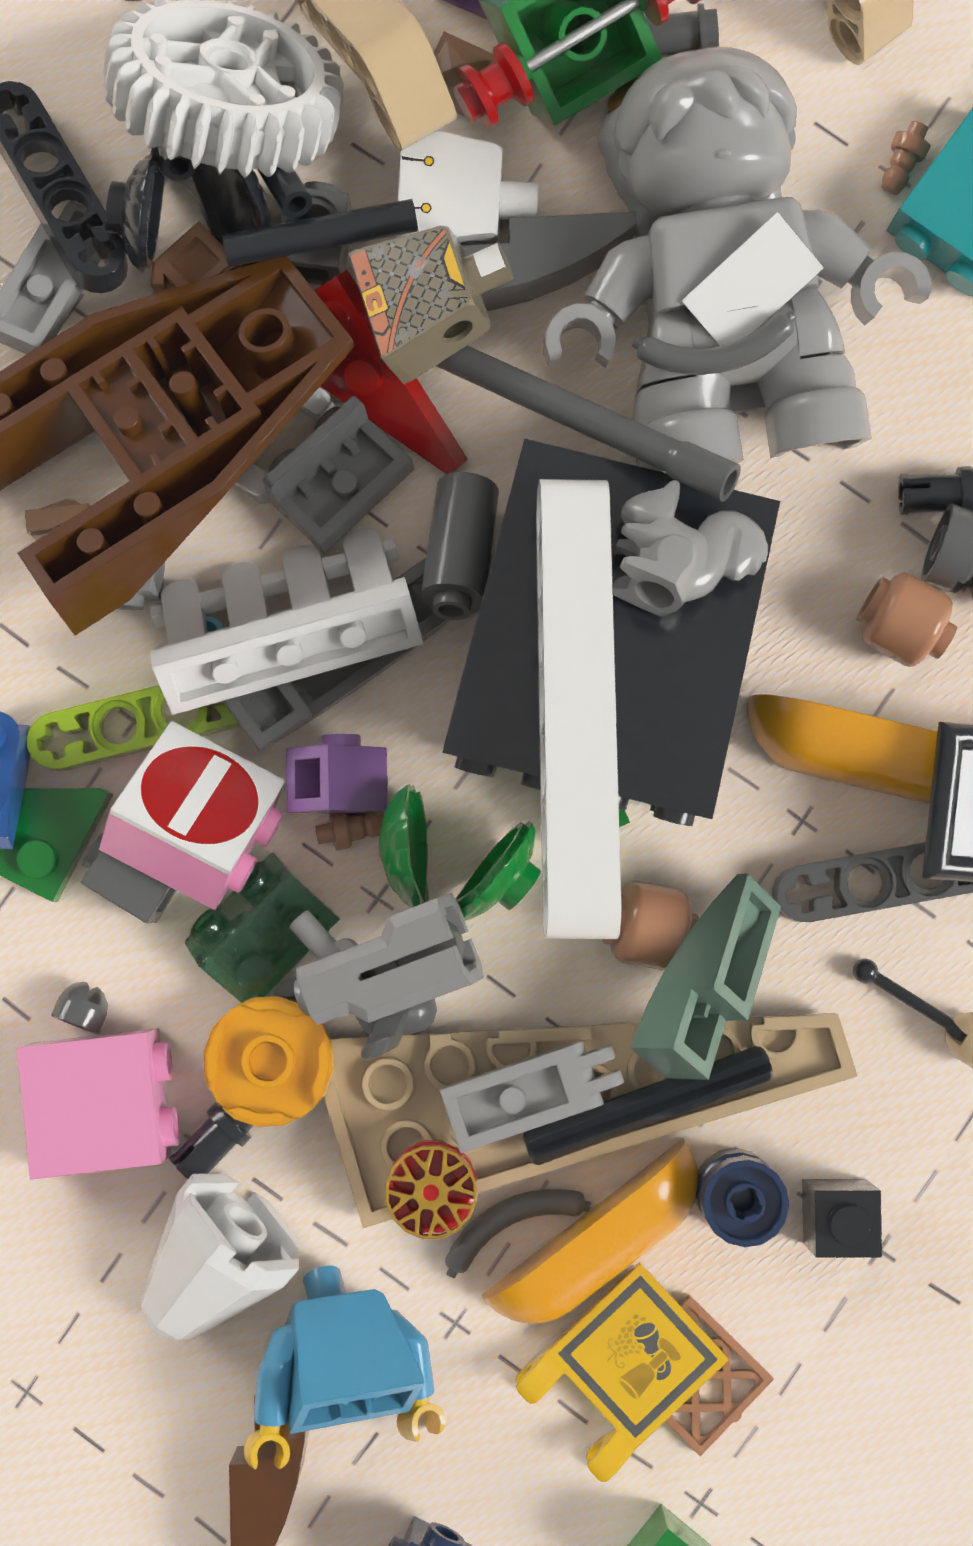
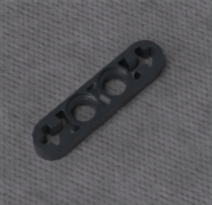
M6 81L0 83V154L73 280L81 288L92 293L102 294L115 290L122 285L127 277L128 270L127 255L121 236L106 233V211L38 95L31 87L21 82ZM13 109L17 115H23L26 132L19 135L18 128L12 117L8 113L3 114L4 111ZM39 152L49 153L58 159V163L53 169L42 173L27 169L24 166V162L29 156ZM67 200L77 201L87 208V211L81 218L70 222L62 221L52 214V210L57 204ZM92 237L93 247L101 259H108V265L98 267L97 263L93 260L88 261L85 240Z

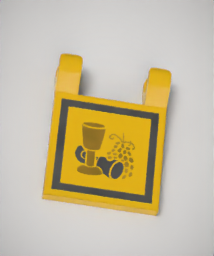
M639 1261L547 1350L529 1362L517 1374L515 1379L517 1383L516 1389L526 1402L534 1404L551 1389L563 1373L570 1378L614 1427L612 1431L596 1441L586 1453L589 1471L599 1481L607 1482L620 1470L632 1453L729 1361V1358Z

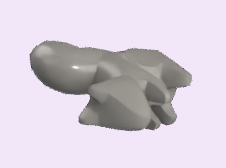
M677 480L670 481L664 488L636 495L623 505L621 518L625 524L622 527L621 533L628 539H619L616 544V549L628 556L623 558L620 566L627 575L614 581L612 594L660 617L676 612L684 602L707 595L715 588L722 576L732 581H739L746 575H755L762 563L766 562L768 555V544L764 531L751 518L737 511H719L708 516L697 530L674 518L680 494V483Z

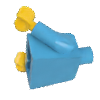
M322 1266L308 1272L303 1277L308 1300H302L293 1304L285 1324L273 1331L258 1369L254 1421L260 1424V1430L252 1433L245 1442L244 1456L247 1463L256 1470L258 1465V1449L261 1444L273 1440L276 1444L275 1467L281 1469L288 1463L290 1448L287 1441L279 1435L280 1426L286 1423L289 1434L398 1414L397 1428L400 1435L407 1440L419 1442L418 1419L424 1413L427 1431L433 1434H440L446 1426V1416L439 1406L431 1404L429 1397L434 1394L435 1389L429 1345L426 1337L398 1310L391 1309L384 1293L379 1290L371 1289L346 1293L341 1271L337 1266Z

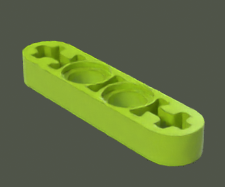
M157 685L50 712L39 717L31 725L27 735V748L31 757L39 765L56 771L72 770L151 750L169 725L164 716V708L167 702L160 686ZM210 704L199 707L196 720L186 728L200 736H206L241 726L225 704L215 706L221 715V719L211 722ZM116 709L129 710L134 714L137 721L135 735L130 741L123 744L111 743L103 732L105 718ZM89 716V733L98 748L97 751L89 753L90 742L84 740L66 745L64 748L65 757L59 759L56 752L44 749V741L53 738V727L58 725L59 729L67 734L87 731L81 719Z

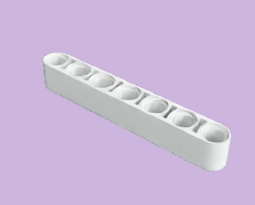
M539 479L536 506L544 938L618 939L621 926V875L609 484L607 480Z

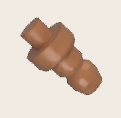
M911 121L907 132H896L891 143V150L894 152L890 160L891 167L886 169L882 177L881 188L883 190L898 195L905 188L909 180L908 174L913 171L916 162H922L926 158L931 147L924 140L929 129L928 126L918 121Z
M385 812L366 813L364 816L359 814L346 816V813L329 814L328 824L315 826L318 844L333 842L335 850L338 851L350 848L352 841L364 839L367 835L370 837L380 836V827Z

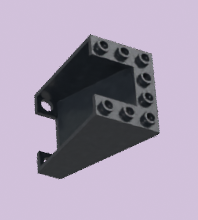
M524 438L442 753L457 756L455 768L477 775L494 777L497 767L522 772L520 784L541 790L536 535L539 479L608 481L613 588L615 580L627 575L620 566L623 558L628 556L616 549L619 539H628L621 533L622 527L625 524L621 518L623 505L636 495L664 488L674 479L664 472ZM680 483V494L674 518L697 530L708 516L719 511H737L756 522L764 531L768 544L766 562L762 563L755 575H746L739 581H732L722 576L710 593L698 599L684 602L676 612L662 617L613 595L619 809L626 810L628 801L631 799L651 805L650 810L654 812L653 817L679 825L693 826L695 816L708 819L713 818L780 501L733 490L728 499L721 502Z

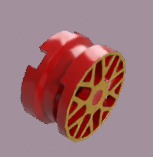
M422 1140L408 1146L394 1160L385 1183V1203L392 1219L406 1233L421 1239H442L458 1232L471 1218L477 1202V1174L470 1158L465 1153H460L458 1146H452L441 1140Z

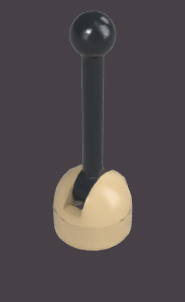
M863 958L854 964L853 976L858 982L863 984L872 982L945 1028V1043L949 1051L958 1060L973 1069V1012L961 1013L951 1018L878 972L876 963L871 959Z

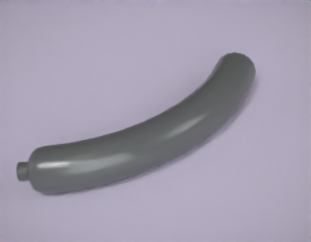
M790 310L786 314H774L753 333L740 340L718 347H681L663 342L651 336H647L643 340L636 338L632 347L637 350L639 360L666 371L688 375L723 373L749 365L779 347L794 332L793 321L796 315Z
M567 1189L529 1191L500 1201L476 1217L453 1243L445 1257V1264L449 1268L446 1274L456 1278L458 1273L466 1272L476 1255L489 1240L512 1224L543 1215L577 1217L582 1211L589 1212L591 1202L585 1201V1197L581 1192Z

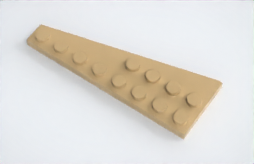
M818 1013L749 1017L748 1021H726L714 1061L754 1046H760L766 1051L773 1068L774 1077L770 1081L541 1165H535L531 1161L523 1139L524 1132L464 1152L470 1158L477 1174V1193L858 1077L839 1014ZM639 1023L403 1034L396 1048L369 1060L361 1057L362 1048L369 1036L330 1038L333 1043L334 1072L324 1099L362 1227L367 1228L393 1220L385 1203V1183L394 1160L408 1146L422 1140H441L452 1146H458L440 1093L441 1087L577 1041H583L586 1052L606 1045H612L616 1058L592 1067L595 1077L614 1070L621 1071L624 1083L600 1092L604 1102L666 1079L630 1048Z

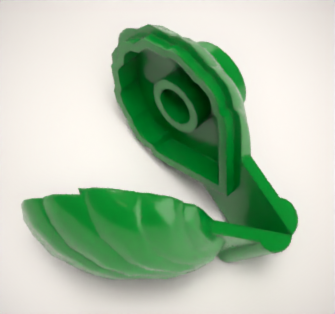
M407 784L395 794L385 810L380 827L379 855L392 890L411 908L429 901L427 883L428 843L422 795L420 791L416 792L414 785ZM530 821L526 824L520 822L511 828L482 860L455 899L460 906L465 921L487 912L498 902L507 910H511L535 884L541 874V870L529 861L533 855L536 831L533 823H530Z

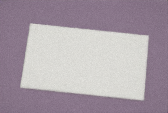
M777 212L692 290L682 302L716 342L722 346L740 340L756 331L824 267Z

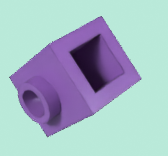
M358 734L322 735V745L286 748L287 813L359 814L385 812L387 808L388 786L386 747L361 746V736Z

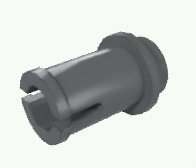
M704 3L697 4V11L669 14L668 21L659 26L654 25L644 15L660 54L686 52L705 47L719 46L717 9L705 10Z

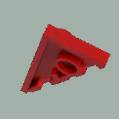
M348 269L316 289L317 295L348 332L355 345L322 383L321 387L344 403L352 396H355L364 404L368 419L446 475L458 469L468 458L418 379L416 378L403 384L381 359L359 287Z

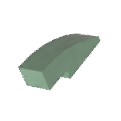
M748 873L737 874L701 915L667 965L644 1010L630 1048L665 1078L709 1080L726 1021H748L781 906Z

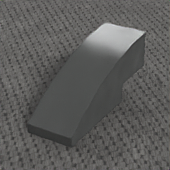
M636 211L509 218L508 243L500 245L510 264L514 280L481 294L486 311H493L534 300L567 287L596 271L609 250L624 241L634 238L637 224ZM493 244L467 245L462 247L468 256Z

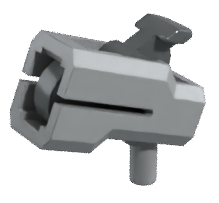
M452 893L389 916L380 937L359 945L350 938L336 941L309 910L303 912L289 926L293 933L318 959L296 968L297 979L294 982V994L300 1009L305 1015L311 1016L317 1025L348 1013L354 1015L362 1029L369 1034V1038L361 1051V1057L365 1060L381 1056L399 1045L403 1035L402 1028L408 1013L418 1007L419 1004L470 986L484 978L482 964L472 938L463 941L461 934L469 932L460 906Z

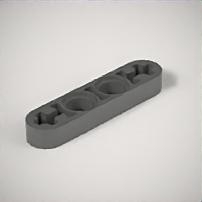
M926 842L793 866L784 870L776 878L772 887V898L781 906L780 914L783 917L794 922H815L973 893V882H965L963 885H958V881L941 880L935 888L930 890L918 887L911 877V865L918 855L925 853ZM861 864H868L874 867L882 879V887L879 894L868 901H861L855 898L848 887L850 872ZM830 868L835 869L834 889L842 903L841 907L832 908L833 895L810 899L809 911L802 913L799 903L787 901L786 891L796 888L795 877L803 875L806 885H821L831 883L825 871Z

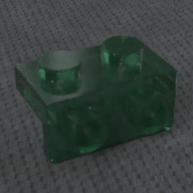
M270 853L262 862L255 863L250 876L239 893L232 891L216 910L210 908L198 917L191 928L190 935L185 940V945L198 967L243 1003L251 998L265 997L309 952V949L289 928L298 916L309 910L327 931L340 918L333 909L297 878L275 853Z

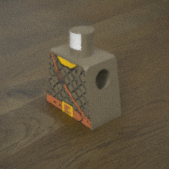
M441 225L359 248L348 253L381 359L403 384L416 379L485 335L489 331L491 323L481 294L514 280L510 264L499 242L467 256L466 251L451 229Z

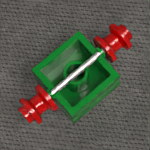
M479 0L499 44L493 47L494 63L478 72L469 64H465L457 69L460 83L453 87L455 98L462 112L471 123L480 119L487 128H491L499 122L498 107L511 99H514L524 107L528 105L532 115L556 126L641 75L651 65L662 59L644 14L654 25L659 26L668 21V4L675 0ZM686 0V1L689 2L690 4H696L697 2H699V1H701V0Z

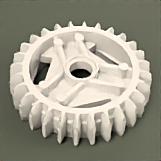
M156 0L153 5L141 2L137 5L135 11L128 10L124 12L121 21L113 25L108 48H106L103 75H105V100L113 107V116L118 121H126V129L130 135H144L145 145L149 149L162 146L166 148V153L170 160L178 156L191 160L194 169L200 163L215 166L219 175L225 168L238 169L244 178L254 169H259L267 177L273 175L276 167L281 168L287 173L294 172L298 163L307 166L312 164L315 156L318 157L325 154L328 144L333 141L334 133L337 131L342 109L344 82L340 78L341 68L336 62L332 61L331 52L327 48L318 47V41L314 34L300 35V28L297 22L284 24L279 21L277 12L265 15L255 11L254 3L245 8L233 5L231 0H227L226 3L211 0H176L175 2Z

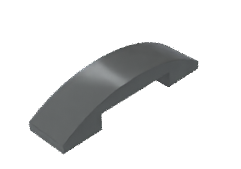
M426 558L394 579L403 577L406 579L423 642L451 621L435 615L432 609L421 600ZM417 646L222 702L260 752L351 695Z

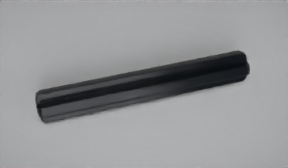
M754 1046L714 1061L709 1080L666 1078L603 1102L604 1104L596 1108L525 1131L523 1134L524 1143L531 1161L535 1165H541L768 1082L774 1077L773 1068L766 1051L760 1046Z

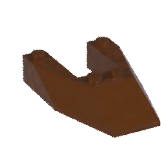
M287 256L257 262L93 313L0 371V491L94 431L129 480L123 486L17 553L50 604L74 636L115 611L136 595L355 347L351 336Z

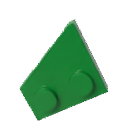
M24 788L13 849L0 848V876L51 902H58L113 793L101 788Z

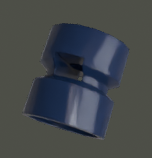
M731 1148L719 1150L706 1158L698 1169L695 1203L717 1236L728 1244L745 1248L762 1245L777 1235L786 1222L789 1210L788 1194L779 1175L764 1160L751 1151Z

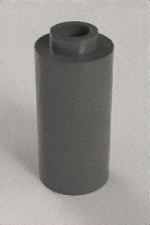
M449 473L441 477L436 486L421 600L432 609L435 615L447 620H463L468 618L470 614L479 611L489 575L499 489L492 480L476 473Z

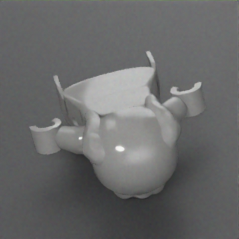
M713 46L677 53L657 61L646 69L629 88L622 104L606 116L597 144L605 159L607 174L612 180L617 194L624 201L628 211H636L637 224L634 233L636 238L624 241L608 251L584 294L588 304L575 303L562 308L551 319L543 340V356L548 365L558 360L562 355L560 336L570 329L582 328L595 336L598 343V353L595 361L606 368L615 351L616 334L613 328L614 322L620 325L624 324L645 301L649 326L647 336L688 348L720 346L682 300L778 212L824 267L774 313L786 314L788 310L792 311L796 315L793 321L794 332L768 355L749 365L723 373L688 375L666 371L642 362L632 420L678 441H689L735 463H740L744 460L738 420L735 414L767 408L765 426L770 458L780 457L787 452L839 441L844 442L845 450L855 448L872 439L866 397L864 392L856 387L853 366L847 357L842 355L845 353L843 337L830 307L818 291L819 282L817 276L839 288H843L846 283L852 285L851 305L855 316L864 326L874 319L883 307L878 302L874 293L877 279L889 278L896 281L903 291L904 300L916 304H921L929 298L932 280L928 269L917 257L906 252H889L873 260L868 256L871 247L836 213L819 209L803 210L800 202L793 197H782L781 186L790 172L791 151L796 141L794 128L796 127L797 106L795 98L780 73L761 57L737 48ZM636 459L637 466L664 472Z

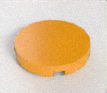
M279 996L251 998L230 1009L213 1026L203 1052L204 1079L216 1101L232 1118L256 1127L284 1126L309 1114L326 1095L334 1072L333 1043L324 1024L317 1025L311 1016H307L302 1012L297 1002Z

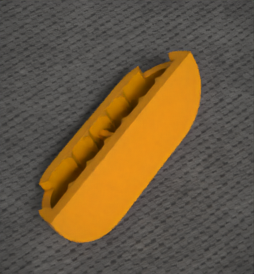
M766 694L749 696L747 704L748 723L759 745L777 765L809 776L918 802L930 803L937 731L802 699Z
M682 1138L482 1294L483 1300L500 1315L520 1323L539 1324L556 1320L572 1311L666 1238L684 1222L696 1200L698 1169L694 1154L686 1140Z

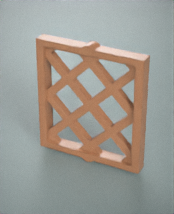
M689 1294L680 1303L681 1307L697 1324L699 1316L719 1336L711 1339L718 1347H722V1351L729 1358V1361L722 1367V1370H718L709 1379H722L723 1402H700L698 1389L691 1396V1402H685L675 1411L691 1412L692 1434L673 1415L665 1421L701 1457L733 1422H738L741 1419L744 1410L764 1391L774 1378ZM730 1347L752 1369L731 1370ZM731 1379H754V1386L739 1402H731ZM700 1412H723V1419L708 1434L700 1435Z

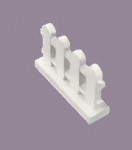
M361 528L349 533L343 541L345 552L321 559L319 550L316 547L301 545L292 548L284 555L282 560L283 570L260 575L255 564L240 562L224 571L222 575L223 586L200 593L196 582L190 579H180L168 584L161 592L162 604L150 607L151 618L155 627L165 626L167 644L155 647V650L150 651L152 669L171 714L175 715L424 644L406 579L403 577L392 580L388 563L400 560L394 538L381 541L377 530ZM351 574L355 591L331 598L327 580ZM289 591L292 609L269 615L266 597ZM227 609L230 626L208 632L205 615Z

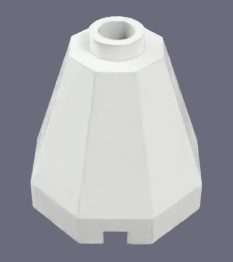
M192 1174L176 1195L143 1289L141 1308L145 1312L146 1322L154 1332L164 1338H175L178 1341L197 1338L282 1289L299 1269V1258L291 1259L299 1249L298 1237L269 1200L254 1191L247 1200L233 1193L240 1182L227 1174Z

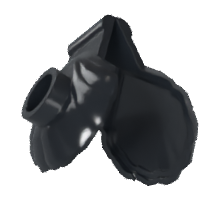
M158 147L151 148L150 155L145 156L143 160L135 165L126 183L119 181L111 182L106 203V233L122 236L124 250L132 265L141 273L144 272L145 268L151 267L159 235L166 175L163 172ZM200 163L190 178L180 181L198 199L211 234L222 245V234L270 225L267 193L260 184L254 170H251L245 178L238 169L225 168L219 175L215 166Z

